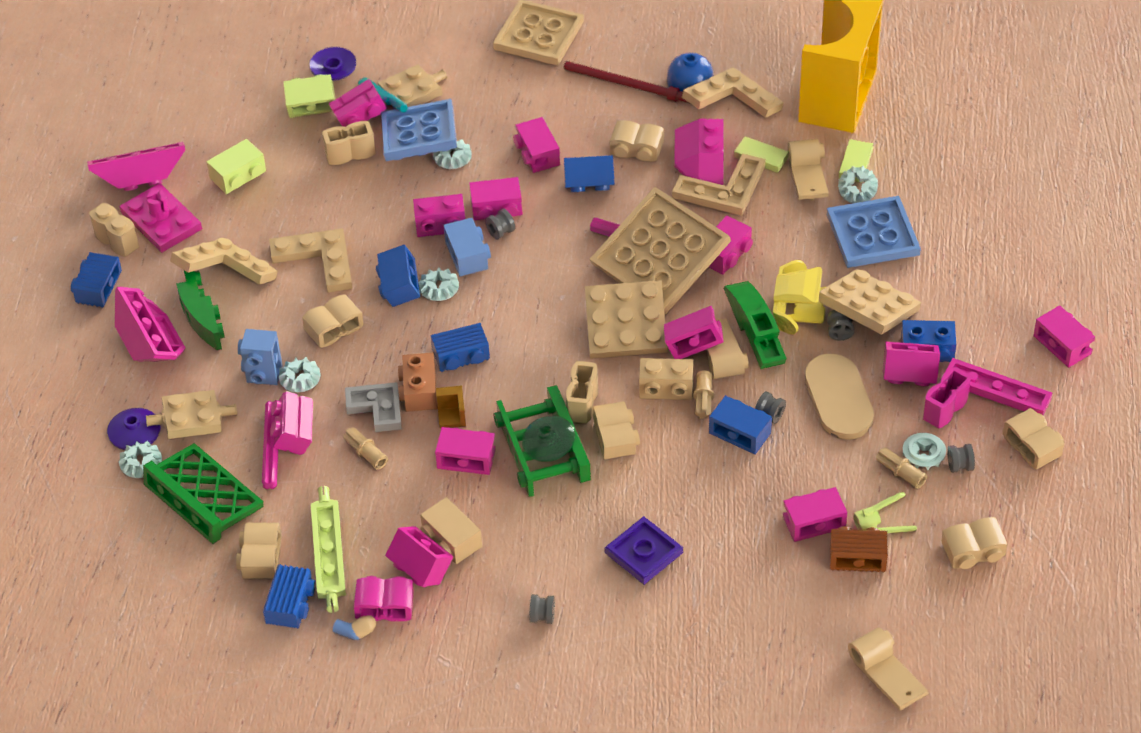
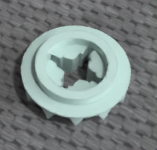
M463 139L457 141V148L433 152L436 164L446 169L463 167L472 157L470 145L465 144ZM451 150H455L453 157L449 154Z
M852 166L851 169L843 172L838 182V189L846 201L859 203L869 201L875 196L878 189V181L872 170L870 171L864 166ZM855 177L860 182H865L862 184L861 192H859L856 186H851L854 184Z
M439 267L437 271L429 269L427 274L421 275L420 282H418L420 293L425 298L433 301L449 299L456 294L459 288L457 275L451 273L449 269L442 271ZM441 280V285L437 288L436 281Z
M295 357L293 362L286 361L285 366L279 369L280 384L291 392L308 391L317 385L321 377L320 368L317 367L316 362H310L307 357L303 360H298ZM303 370L304 374L301 373L296 378L295 373H299V371Z
M916 433L905 440L903 456L909 459V463H913L917 469L921 466L929 470L931 466L939 467L940 462L945 460L946 446L939 437L933 434ZM919 450H922L924 452L928 450L929 455H926L925 453L920 455Z
M136 441L134 446L126 445L125 451L120 453V460L118 462L120 469L125 475L133 478H143V465L150 461H153L155 464L162 462V455L157 445L152 446L148 441L144 444ZM139 454L143 456L141 465L137 460Z

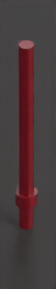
M565 61L564 70L664 96L667 100L673 102L679 100L689 103L682 98L683 92L680 91V88L673 86L667 88L570 61Z

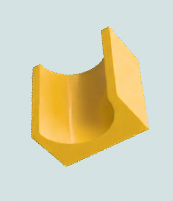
M824 0L821 45L804 44L802 50L798 122L850 133L855 132L877 71L883 0Z

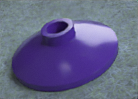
M342 47L324 48L312 56L310 70L315 76L331 74L332 81L340 80L349 76L355 70L357 64L356 57L351 51Z
M130 408L118 413L112 418L107 428L110 442L122 450L126 449V445L134 446L136 441L140 444H144L146 441L152 444L159 436L161 426L147 427L146 415L156 414L144 408Z

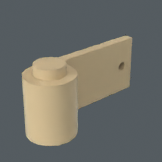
M818 139L789 141V163L799 200H815V198L828 197V190L820 164L821 158L825 156L824 144L819 143Z
M719 319L722 324L724 342L706 349L709 370L713 374L712 379L742 375L745 373V369L749 368L747 354L741 352L727 319Z
M876 628L849 643L848 651L854 663L899 710H902L927 696L928 690L893 655L894 639L887 630Z

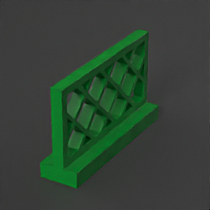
M195 443L158 464L150 461L143 465L144 485L212 544L221 540V532L264 507L262 499ZM194 454L200 459V462H188L184 460L185 458ZM168 468L179 469V474H167L165 470ZM183 469L198 470V476L182 475ZM202 470L214 471L217 473V477L201 476ZM181 482L196 483V489H184L181 486ZM200 484H215V490H200ZM219 485H231L235 488L234 492L219 491ZM198 497L214 498L213 504H202L198 501ZM217 499H233V504L219 505L217 504ZM237 500H249L251 502L248 506H236ZM215 513H231V516L221 521Z

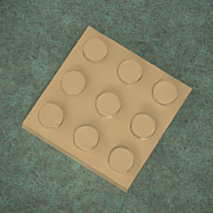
M519 0L494 40L493 48L497 51L558 66L584 22V15L526 0Z
M858 269L819 292L818 302L881 335L901 323L902 320H906L917 313L922 303L914 299L911 294L900 292L889 283L879 281L871 277L868 272Z
M662 280L585 286L590 359L668 352L664 335L665 313Z

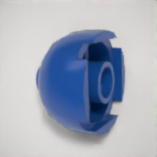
M697 53L680 54L674 58L668 67L667 86L668 88L670 86L680 88V91L683 92L684 89L713 77V68L708 59L703 55Z

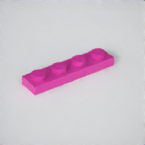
M952 358L946 369L948 371L953 367H957L971 375L970 393L1021 411L1031 408L1037 413L1044 415L1052 399V392Z

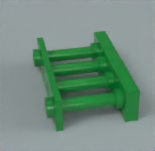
M557 385L547 387L548 398L544 399L543 403L506 412L502 400L496 401L497 412L493 413L496 427L503 430L519 471L517 472L519 485L521 488L525 487L529 497L534 496L533 482L572 472V474L577 473L580 483L591 480L589 459ZM546 412L548 415H553L552 422L515 432L510 423ZM552 432L560 433L562 437L559 442L522 451L518 443L519 441ZM560 452L568 453L570 456L567 462L530 471L526 461Z

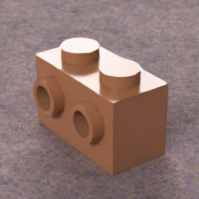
M434 353L402 355L403 365L398 366L399 381H403V385L399 386V400L405 401L406 412L436 410Z

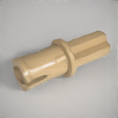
M706 370L697 373L696 389L693 392V397L696 400L695 415L699 416V419H704L711 415V401L714 398L712 390L713 374Z
M354 427L346 430L343 436L344 440L356 450L359 457H364L376 470L382 469L387 464L388 457L374 446L375 444L372 439H367Z
M881 448L876 456L877 461L893 471L895 477L900 476L916 489H919L925 483L927 474L911 465L909 459H902L888 448Z

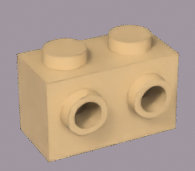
M640 358V399L692 400V359Z
M447 497L420 514L422 524L420 530L454 556L452 561L455 564H458L482 547L481 530Z

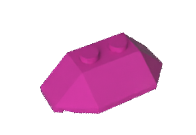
M698 119L675 129L674 167L683 176L723 185V119Z
M178 142L87 161L89 171L116 188H124V191L137 189L139 184L148 183V186L162 183L163 179L168 178L186 149L184 142Z
M116 287L115 328L133 361L159 362L176 360L186 347L167 314L153 301L144 297L145 293L139 288Z

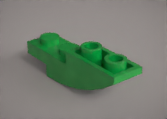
M184 270L186 282L176 283L186 319L200 338L214 349L221 350L220 339L225 338L222 323H216V320H221L218 304L212 305L211 296H205L204 289H198V286L202 285L200 271L187 272Z
M749 281L725 285L723 289L740 330H745L760 369L785 364L787 358L778 339L780 330L760 293Z

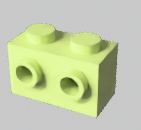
M331 74L283 81L286 107L290 118L333 112L329 105L330 102L335 100Z
M248 139L207 161L210 179L226 194L266 172L263 153Z

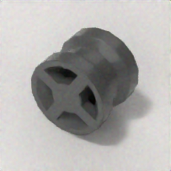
M501 209L497 215H490L485 219L486 227L495 239H500L504 233H511L516 229L513 217L506 209Z
M836 310L830 311L827 315L829 336L838 341L851 338L854 334L853 319Z
M765 391L760 396L755 409L762 410L772 416V423L776 424L785 411L786 400L782 398L776 399L771 393Z
M964 444L963 447L958 448L955 445L948 446V465L952 473L958 472L960 469L974 470L975 456L971 444Z
M532 594L529 612L530 623H536L541 620L547 624H553L555 596L548 595L546 598H540L538 595Z

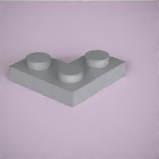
M397 382L345 388L347 414L373 412L375 432L402 429Z

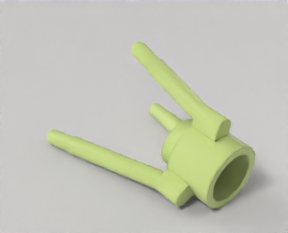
M905 492L897 493L872 507L854 512L853 519L857 530L877 528V525L881 524L878 510L903 498ZM897 526L877 529L887 531V533L916 531L917 527Z

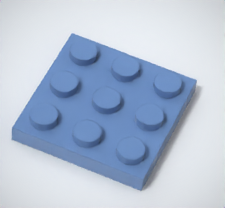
M452 99L410 106L403 113L397 109L381 112L383 148L386 161L401 160L417 155L423 156L427 153L457 148Z
M899 196L827 208V217L847 268L920 255L921 247Z

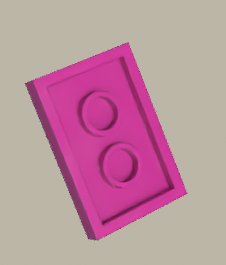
M161 183L119 206L120 212L129 218L134 226L161 253L202 230L201 222Z

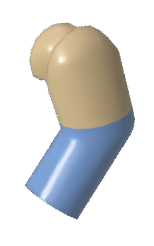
M370 615L363 616L352 623L337 619L333 625V632L353 640H359L374 630L376 620Z

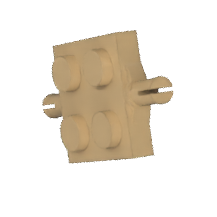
M416 65L378 82V86L406 103L408 107L416 106L443 95L442 87L437 83L447 79V74L444 70H441L431 75L426 73L419 65Z
M214 390L162 396V414L146 415L147 427L163 424L167 430L168 439L222 432V417L237 415L236 404L220 406L216 401Z

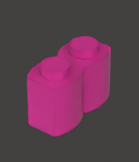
M957 367L946 371L941 378V383L934 385L926 394L923 420L938 429L947 425L951 421L954 412L963 408L968 401L971 375Z
M375 576L356 579L355 619L370 615L376 621L382 619L388 621L412 620L413 580L401 576L386 580Z

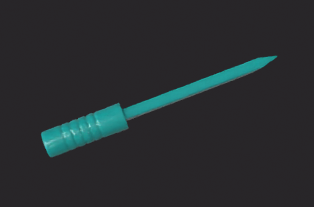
M361 78L358 81V85L368 80V78ZM371 81L384 103L392 105L402 113L407 111L408 105Z

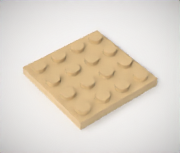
M654 187L590 258V261L594 266L619 283L662 280L664 313L666 315L731 242L729 235Z

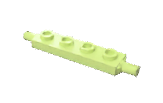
M321 486L318 488L319 501L311 503L318 599H326L327 611L332 613V603L334 612H337L339 610L337 597L346 596L338 500L330 499L329 487L324 486L323 495Z

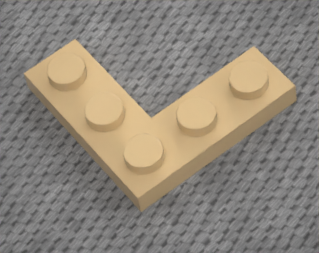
M734 67L684 89L682 98L701 109L733 94L765 118L781 111L784 103Z
M742 154L727 186L680 175L672 190V198L742 216L765 168L766 159Z
M343 228L269 239L272 263L322 256L327 292L353 289Z
M218 238L211 242L201 243L197 246L172 252L170 262L187 272L224 263L259 285L276 280L278 270L269 266L266 261L257 259L249 251L232 244L231 240L226 238Z

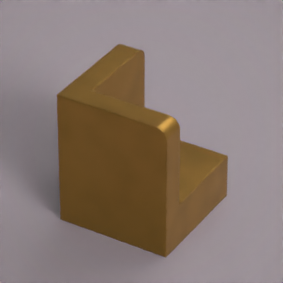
M462 385L436 388L440 429L442 427H466Z

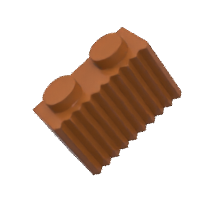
M845 526L831 529L830 569L832 571L836 569L837 571L859 570L861 572L864 570L865 572H886L888 560L887 531H880L873 527L866 530H852L850 527Z

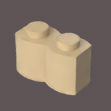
M627 120L617 121L610 139V154L620 158L635 157L642 161H657L664 143V128L654 124L639 125Z
M368 121L355 122L346 127H332L322 132L325 155L329 165L344 164L352 159H366L376 154L373 131Z
M102 203L89 212L96 238L102 243L109 244L116 254L126 257L139 248L133 222L125 216L118 215L117 210L113 206Z
M346 295L334 297L324 306L310 309L302 317L304 330L320 348L335 343L342 336L350 335L363 326L362 312Z
M576 361L571 369V383L566 390L567 410L573 422L588 423L593 416V402L598 395L597 365L592 362Z
M624 401L593 406V421L603 458L609 459L636 454V446L640 445L638 430H633L632 424H634L632 409H627Z
M1030 408L1004 423L1003 435L1014 449L1020 452L1024 460L1032 468L1037 470L1062 456L1064 449L1063 437L1059 432L1048 427L1044 416Z
M995 517L979 519L970 524H958L942 530L941 542L952 568L968 569L978 562L992 563L999 561L1006 555L1007 542Z
M246 523L245 530L240 531L239 545L242 548V552L237 553L236 556L237 570H241L243 578H274L279 563L281 547L280 524Z

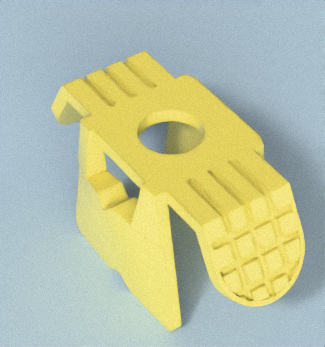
M794 260L779 267L774 291L773 315L780 331L794 335L799 330L796 322H824L826 309L823 307L824 304L818 302L819 292L826 288L820 287L822 278L821 267L807 269L805 263L801 260ZM787 303H795L794 314H785Z

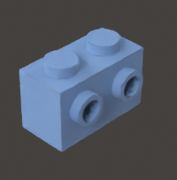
M473 218L443 225L445 243L459 277L487 270V259L491 258L490 249L487 243L483 244L484 238L481 227H476Z
M246 329L243 339H239L238 355L242 356L241 371L245 372L247 383L278 385L279 369L282 368L283 364L277 331Z

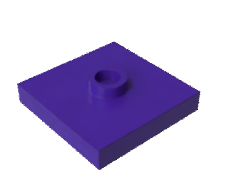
M645 516L604 547L606 555L643 585L683 554V547Z

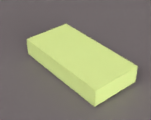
M745 136L734 151V158L740 159L742 154L766 159L765 169L778 173L788 159L789 152Z
M849 139L839 171V179L843 172L851 169L852 166H864L867 169L873 151V143ZM855 177V180H854V181H855V182H860L859 179H857V177Z

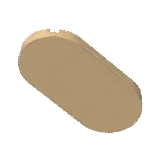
M824 354L815 357L806 367L805 382L823 429L830 435L833 433L837 435V438L852 440L864 436L873 424L874 411L857 367L850 359L838 354Z

